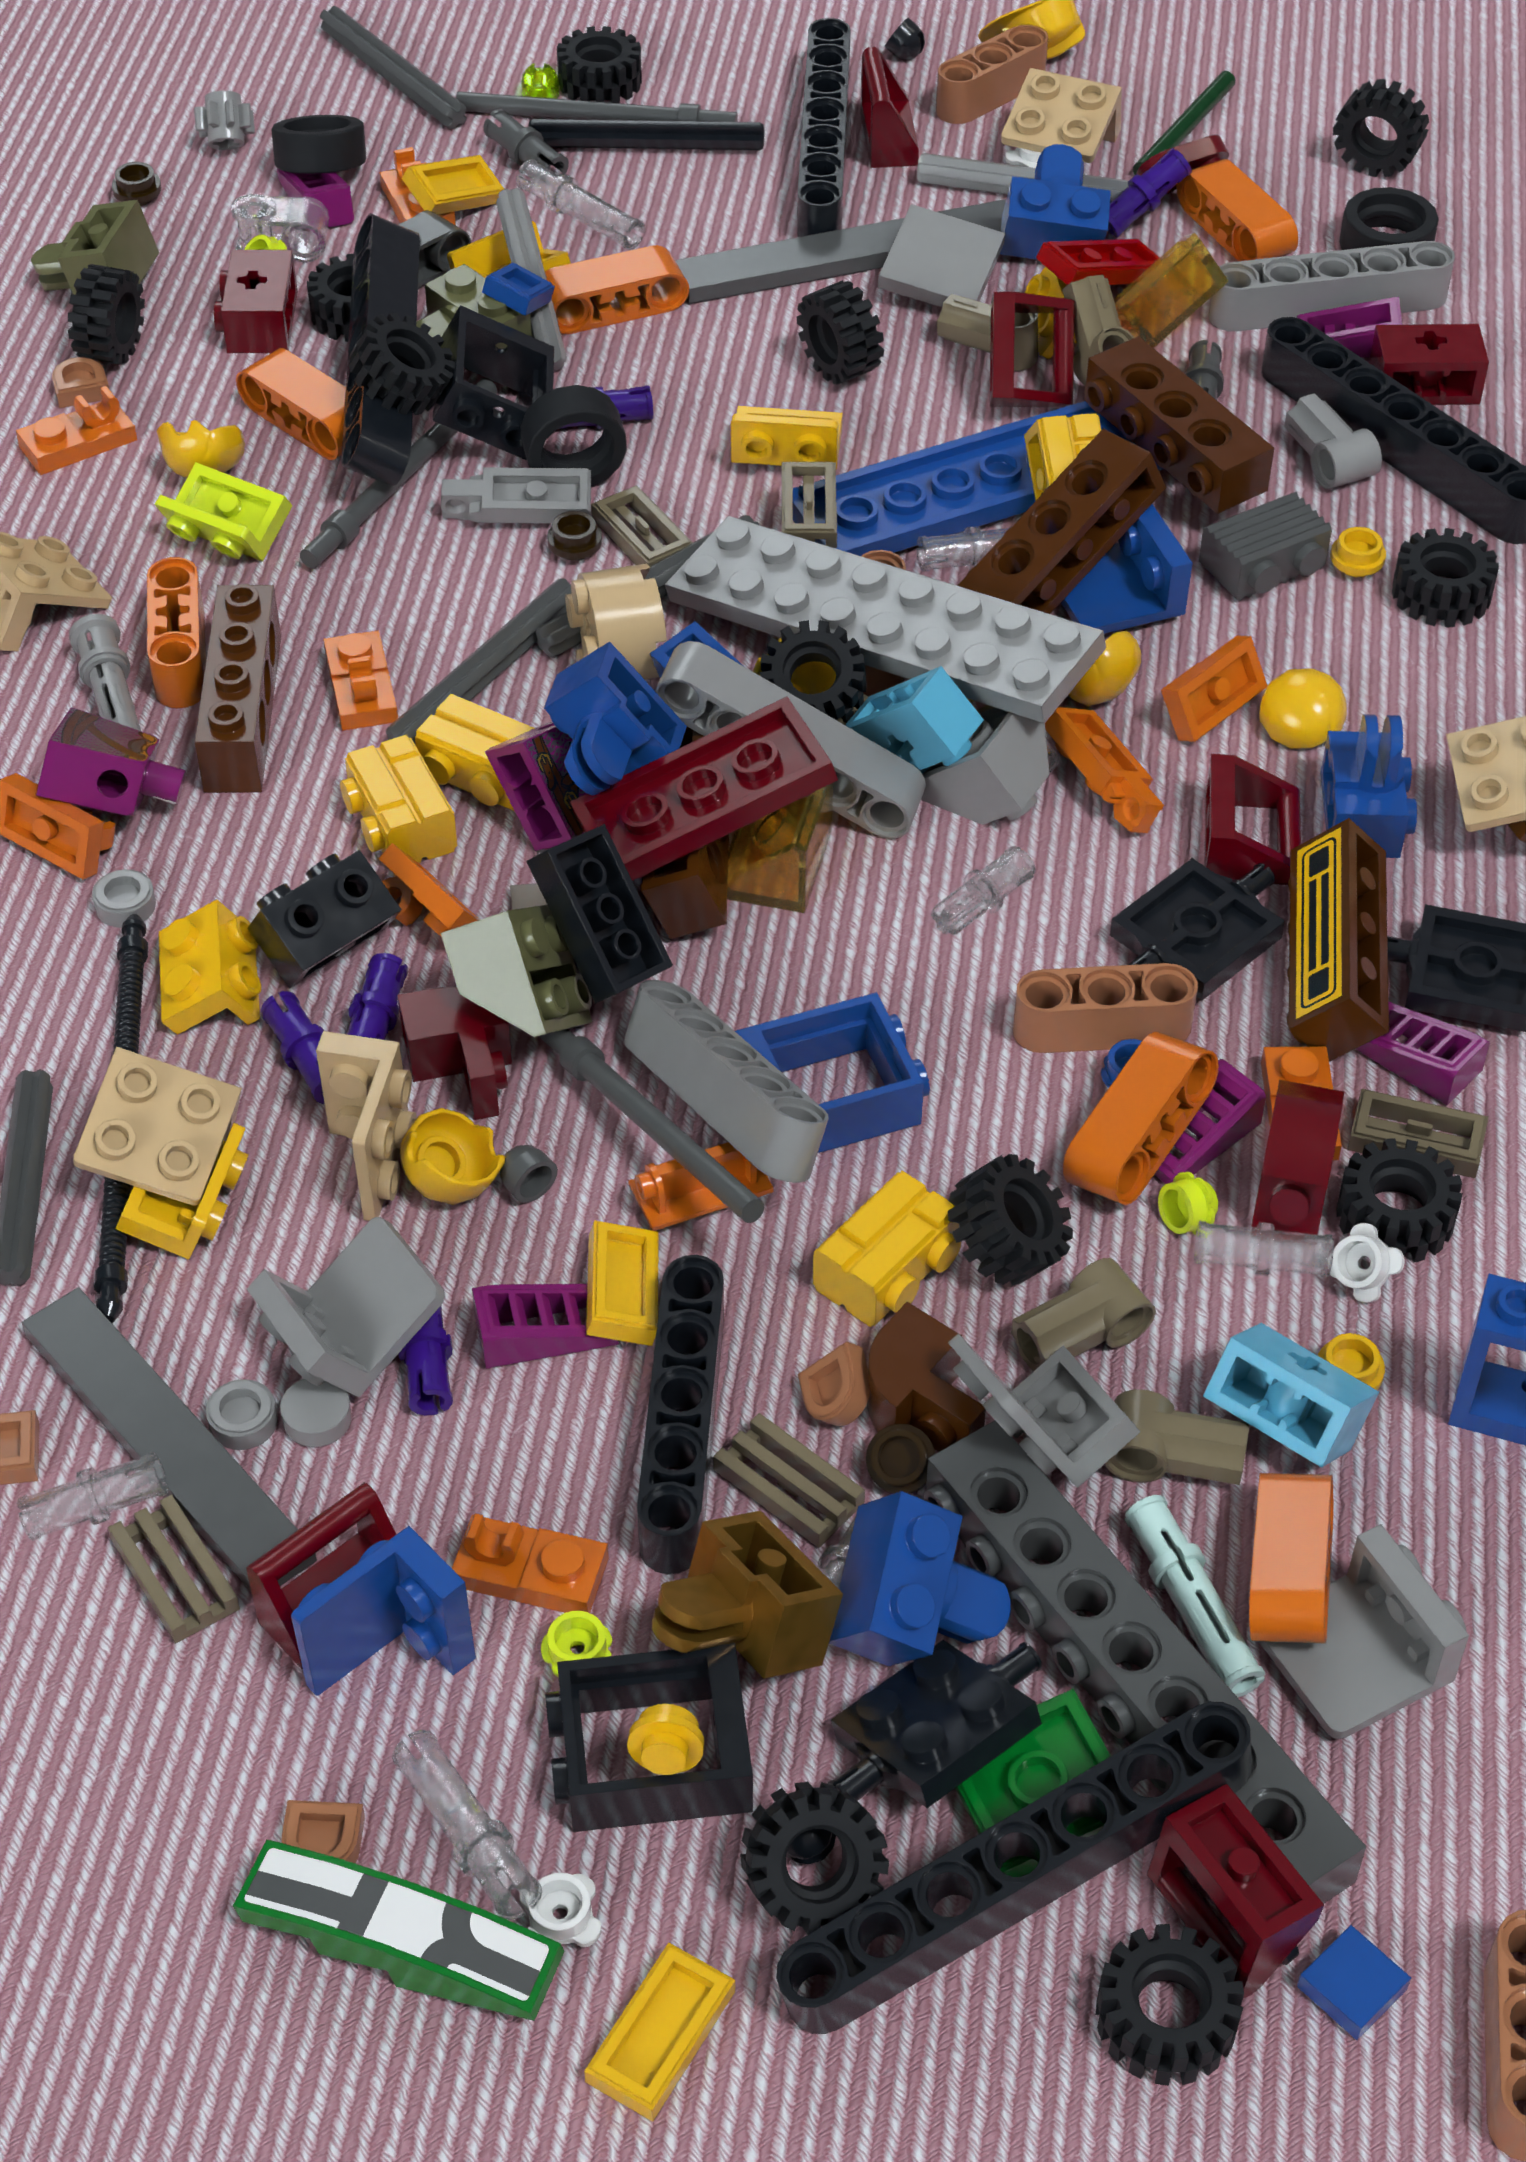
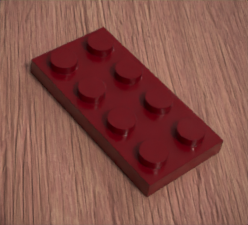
M788 696L624 775L621 782L610 785L604 792L596 795L587 793L570 801V804L585 833L605 824L633 881L690 852L697 851L741 827L752 824L788 804L810 796L815 791L838 781L832 761Z

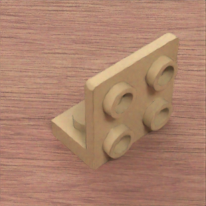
M1030 68L1001 133V142L1004 145L1041 153L1048 146L1064 144L1079 151L1082 154L1083 162L1091 163L1095 159L1102 140L1116 142L1121 130L1122 87Z
M0 532V650L19 651L25 632L31 624L36 603L109 608L112 600L110 594L97 582L96 575L84 568L70 553V548L64 542L49 536H40L38 540L16 538L8 533Z
M1526 716L1446 734L1466 830L1474 832L1526 820Z
M323 1031L316 1053L329 1133L343 1135L352 1139L363 1219L370 1221L374 1217H379L384 1201H393L397 1194L400 1181V1164L398 1160L401 1142L409 1127L417 1118L415 1112L408 1111L412 1084L411 1071L403 1070L399 1042Z
M116 1046L76 1148L73 1163L77 1168L190 1205H198L206 1189L223 1140L227 1138L233 1123H235L242 1088Z

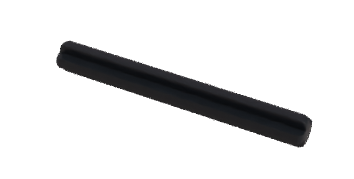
M532 119L528 124V127L531 126L542 134L543 141L550 147L761 150L764 147L765 137L764 125L760 122Z

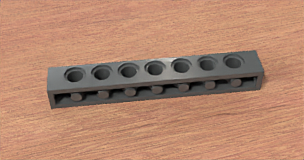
M996 1420L928 1458L924 1500L963 1516L958 1537L965 1544L966 1553L975 1570L993 1576L1006 1585L1011 1600V1610L1018 1622L1028 1631L1036 1630L1052 1649L1054 1661L1062 1675L1070 1683H1080L1097 1703V1710L1104 1725L1118 1739L1125 1737L1130 1744H1133L1167 1724L1161 1717H1179L1195 1706L1209 1701L1225 1702L1236 1707L1245 1715L1251 1730V1774L1247 1783L1235 1794L1262 1827L1272 1828L1285 1837V1839L1273 1841L1323 1904L1356 1883L1366 1845L1013 1437L1006 1433ZM988 1509H1001L1007 1513H993L988 1511ZM1043 1559L1050 1562L1051 1564L1040 1565L1035 1564L1029 1560ZM1086 1610L1096 1616L1082 1617L1071 1611ZM1128 1662L1137 1665L1141 1670L1129 1671L1120 1668L1116 1664ZM1219 1740L1204 1743L1198 1749L1199 1752L1210 1758H1223L1235 1750L1231 1744ZM1150 1779L1154 1786L1163 1794L1170 1788L1162 1780Z

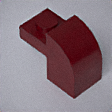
M438 987L398 994L402 1037L413 1082L463 1073L474 1120L499 1116L497 1090L508 1088L505 1065L512 1064L509 1022L460 995L457 987Z
M1279 1080L1251 1227L1317 1239L1336 1147L1344 1091Z

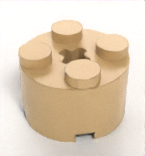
M647 563L579 573L577 580L571 581L572 594H566L565 597L567 617L571 628L580 627L582 649H576V662L606 643L611 642L645 680L659 678L650 653L656 649V643L667 641L666 627L655 578L645 579L650 570Z

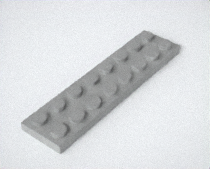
M731 516L726 517L665 583L669 601L778 637H781L780 630L787 626H790L793 634L800 633L799 622L809 620L810 631H818L819 620L829 622L831 633H834L837 627L840 626L847 631L848 641L855 638L860 647V654H863L864 662L867 666L907 679L942 666L966 698L1044 724L1106 649L1103 630Z

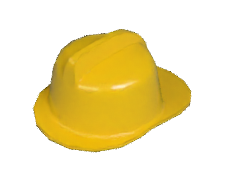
M1040 0L991 21L980 30L978 38L981 42H985L1019 25L1037 26L1048 34L1047 60L1082 42L1085 38V29L1075 6V0Z

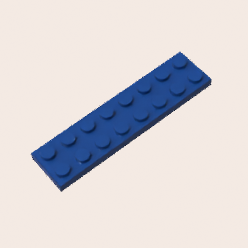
M1083 401L836 475V549L858 556L874 550H886L895 553L1026 512L1035 502V495L1024 434L1037 419L1042 417L1065 415L1066 417H1071L1079 414L1097 413L1100 419L1101 430L1105 429L1131 443L1133 442L1127 439L1121 431L1101 414L1094 411L1087 402ZM1156 463L1157 468H1158L1159 471H1160V470H1164V468H1161V467ZM824 479L814 482L815 523H825ZM803 485L793 488V521L795 523H803ZM815 539L816 543L826 545V539Z

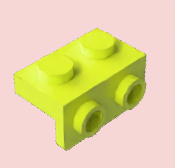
M195 462L175 500L159 495L154 504L168 520L166 527L177 536L191 542H195L197 537H201L211 541L210 543L215 549L231 558L240 559L242 554L262 562L292 508V504L284 495Z

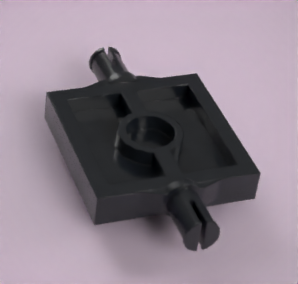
M1191 858L1113 917L1110 936L1138 955L1137 958L1127 965L1169 963L1187 968L1194 974L1198 982L1196 997L1204 1000L1280 940L1283 935L1285 921L1262 906L1256 898L1259 893L1275 882L1272 870L1269 867H1266L1264 870L1265 864L1258 863L1240 879L1233 880L1212 872Z
M1425 904L1421 925L1413 934L1412 940L1387 936L1388 961L1407 964L1406 972L1410 983L1405 1008L1526 1032V923Z
M945 1640L940 1641L934 1646L933 1655L915 1659L831 1719L837 1742L859 1757L860 1761L836 1779L829 1781L828 1784L834 1785L842 1793L846 1791L857 1801L877 1786H886L906 1792L924 1807L929 1808L1042 1724L1036 1702L1014 1687L1042 1668V1662L1033 1647L1027 1646V1643L1022 1642L1016 1649L994 1665H985L976 1662Z

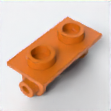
M729 1142L705 1149L709 1155L757 1197L774 1192L768 1176L758 1170ZM675 1159L658 1165L654 1163L645 1165L644 1173L637 1174L634 1179L628 1180V1184L652 1231L727 1208L720 1199Z

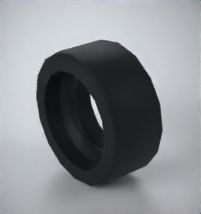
M344 115L301 116L275 123L271 129L275 166L280 170L303 174L331 173L356 168L363 165L366 161L364 123L358 118Z
M1393 187L1365 190L1359 192L1347 202L1339 239L1341 250L1435 241L1439 218L1435 207L1426 198L1409 190ZM1372 227H1390L1400 229L1406 233L1390 234L1372 229Z
M580 385L560 387L540 396L527 409L520 426L522 444L529 468H588V470H591V487L607 480L621 466L627 451L626 433L618 409L609 396L593 387ZM587 422L604 428L602 436L592 446L581 452L565 455L552 453L543 448L549 436L567 424Z

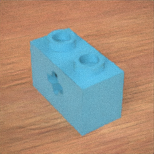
M940 666L869 696L845 726L911 763L923 774L930 766L942 762L944 766H949L961 759L972 747L969 738L984 719L943 667Z
M1260 1323L1230 1338L1203 1397L1322 1468L1352 1449L1379 1391L1265 1324Z

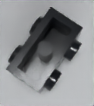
M360 850L343 860H340L336 853L326 857L307 871L306 876L309 880L294 890H291L287 883L282 884L267 893L256 903L260 911L247 929L289 989L385 930L401 912L402 909Z

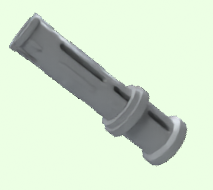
M89 614L81 617L73 623L69 630V640L73 650L80 654L81 660L78 672L83 683L93 689L100 717L141 731L135 706L126 682L131 665L126 653L119 649L118 643L121 632L116 620L104 614ZM88 632H90L92 637L90 641H88L86 636Z

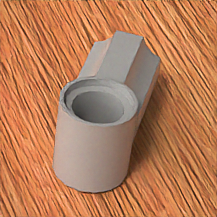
M1315 393L1299 398L1297 404L1286 412L1284 427L1311 456L1310 461L1314 476L1323 488L1332 489L1374 476L1380 471L1382 454L1374 434L1368 429L1353 431L1328 403L1321 400Z

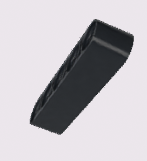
M686 1255L673 1260L663 1275L637 1502L640 1556L644 1563L652 1570L667 1575L682 1573L690 1569L700 1528L706 1516L724 1328L723 1272L718 1264L710 1258L700 1255ZM686 1409V1410H689V1411L679 1412V1411H675V1410ZM678 1466L684 1468V1469H682V1470H670V1469H668V1468H670V1467H678ZM672 1525L681 1527L679 1529L669 1531L660 1529L664 1526Z

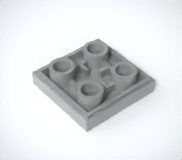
M911 204L881 269L877 287L939 307L943 306V302L951 294L980 301L1003 248L1006 233Z

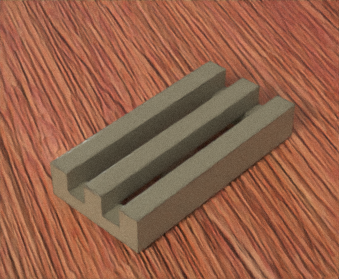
M782 462L781 506L783 533L815 542V539H826V546L837 548L836 462ZM792 475H803V523H793ZM814 476H824L825 523H815Z
M637 485L591 504V513L596 524L635 565L647 563L650 567L693 543ZM625 504H629L640 516H635ZM649 526H650L668 545L664 546V545L649 531Z
M1361 1089L1347 1150L1363 1153L1364 1146L1374 1142L1381 1151L1384 1139L1392 1138L1396 1139L1397 1148L1405 1149L1406 1141L1409 1139L1418 1141L1416 1152L1424 1154L1429 1146L1439 1151L1436 1163L1439 1164L1449 1159L1455 1166L1453 1174L1476 1178L1489 1116ZM1369 1115H1371V1116H1376V1117H1380V1118H1385V1119H1389V1120H1394V1121H1398V1122L1407 1123V1125H1406V1124L1397 1123V1122L1388 1121V1120H1383V1119H1379V1118L1370 1117ZM1432 1129H1434V1130H1439V1131H1443V1132H1448V1133H1452V1134L1462 1135V1136H1466V1137H1471V1138L1469 1139V1138H1465V1137H1460V1136H1456V1135H1451V1134H1447V1133H1442V1132H1438V1131H1433Z
M760 1413L750 1421V1430L747 1433L740 1430L732 1438V1447L725 1450L722 1447L713 1456L714 1471L818 1548L857 1511L858 1506L865 1502V1489ZM748 1458L777 1479V1484L794 1497L800 1496L827 1517L821 1521L744 1464L743 1461Z
M171 1494L159 1500L161 1509L150 1514L148 1509L144 1508L134 1513V1523L124 1527L122 1522L119 1521L109 1526L108 1530L111 1541L176 1644L240 1610L237 1595ZM170 1526L217 1602L208 1606L161 1530ZM145 1538L193 1612L192 1615L183 1620L136 1546V1543Z

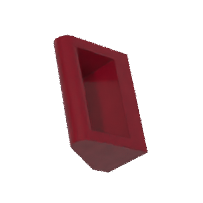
M868 47L862 53L860 116L870 167L917 166L919 147L908 95L880 50L876 47Z
M1020 292L993 293L990 319L989 407H1066L1073 405L1074 300ZM1015 313H1054L1053 392L1014 388Z
M1211 754L1205 792L1204 866L1216 874L1238 880L1253 869L1256 864L1263 863L1265 864L1264 870L1266 867L1272 870L1275 877L1274 884L1288 885V880L1290 879V850L1301 844L1300 790L1298 787L1236 755ZM1235 806L1277 809V851L1235 831Z
M365 1482L246 1567L258 1623L301 1669L303 1668L291 1619L292 1612L313 1588L324 1583L333 1582L355 1566L364 1552L373 1544L382 1540H390L397 1535L378 1495ZM357 1523L358 1533L286 1586L280 1587L277 1580Z
M1228 1784L1219 1787L1165 1818L1147 1876L1186 1927L1197 1930L1195 1938L1202 1947L1211 1937L1221 1945L1217 1959L1219 1962L1231 1956L1237 1966L1234 1982L1242 1981L1244 1989L1243 1998H1246L1255 1993L1316 1924L1324 1904ZM1185 1866L1245 1941L1246 1947L1244 1950L1182 1870Z

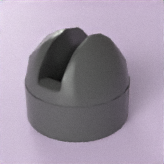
M517 1145L505 1153L504 1156L506 1158L500 1170V1178L505 1188L519 1202H532L543 1196L551 1188L556 1180L558 1169L556 1164L542 1150L532 1145Z

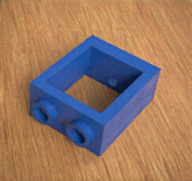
M877 992L735 1031L781 1072L867 1049L885 1086L818 1104L828 1114V1122L818 1153L922 1123L923 1097L928 1096L930 1093L926 1069L920 1059H911L906 1049L905 1032L899 1017L896 1014L889 1015Z
M1489 1273L1460 1371L1448 1425L1526 1446V1372L1485 1361L1490 1342L1526 1352V1283Z

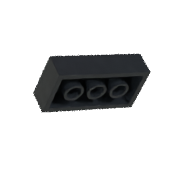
M605 824L554 846L526 861L595 1004L673 966Z

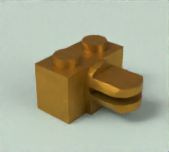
M761 1510L702 1522L688 1577L664 1582L661 1585L658 1606L655 1608L652 1618V1631L657 1639L666 1646L683 1653L735 1643L736 1650L765 1679L823 1665L843 1593Z

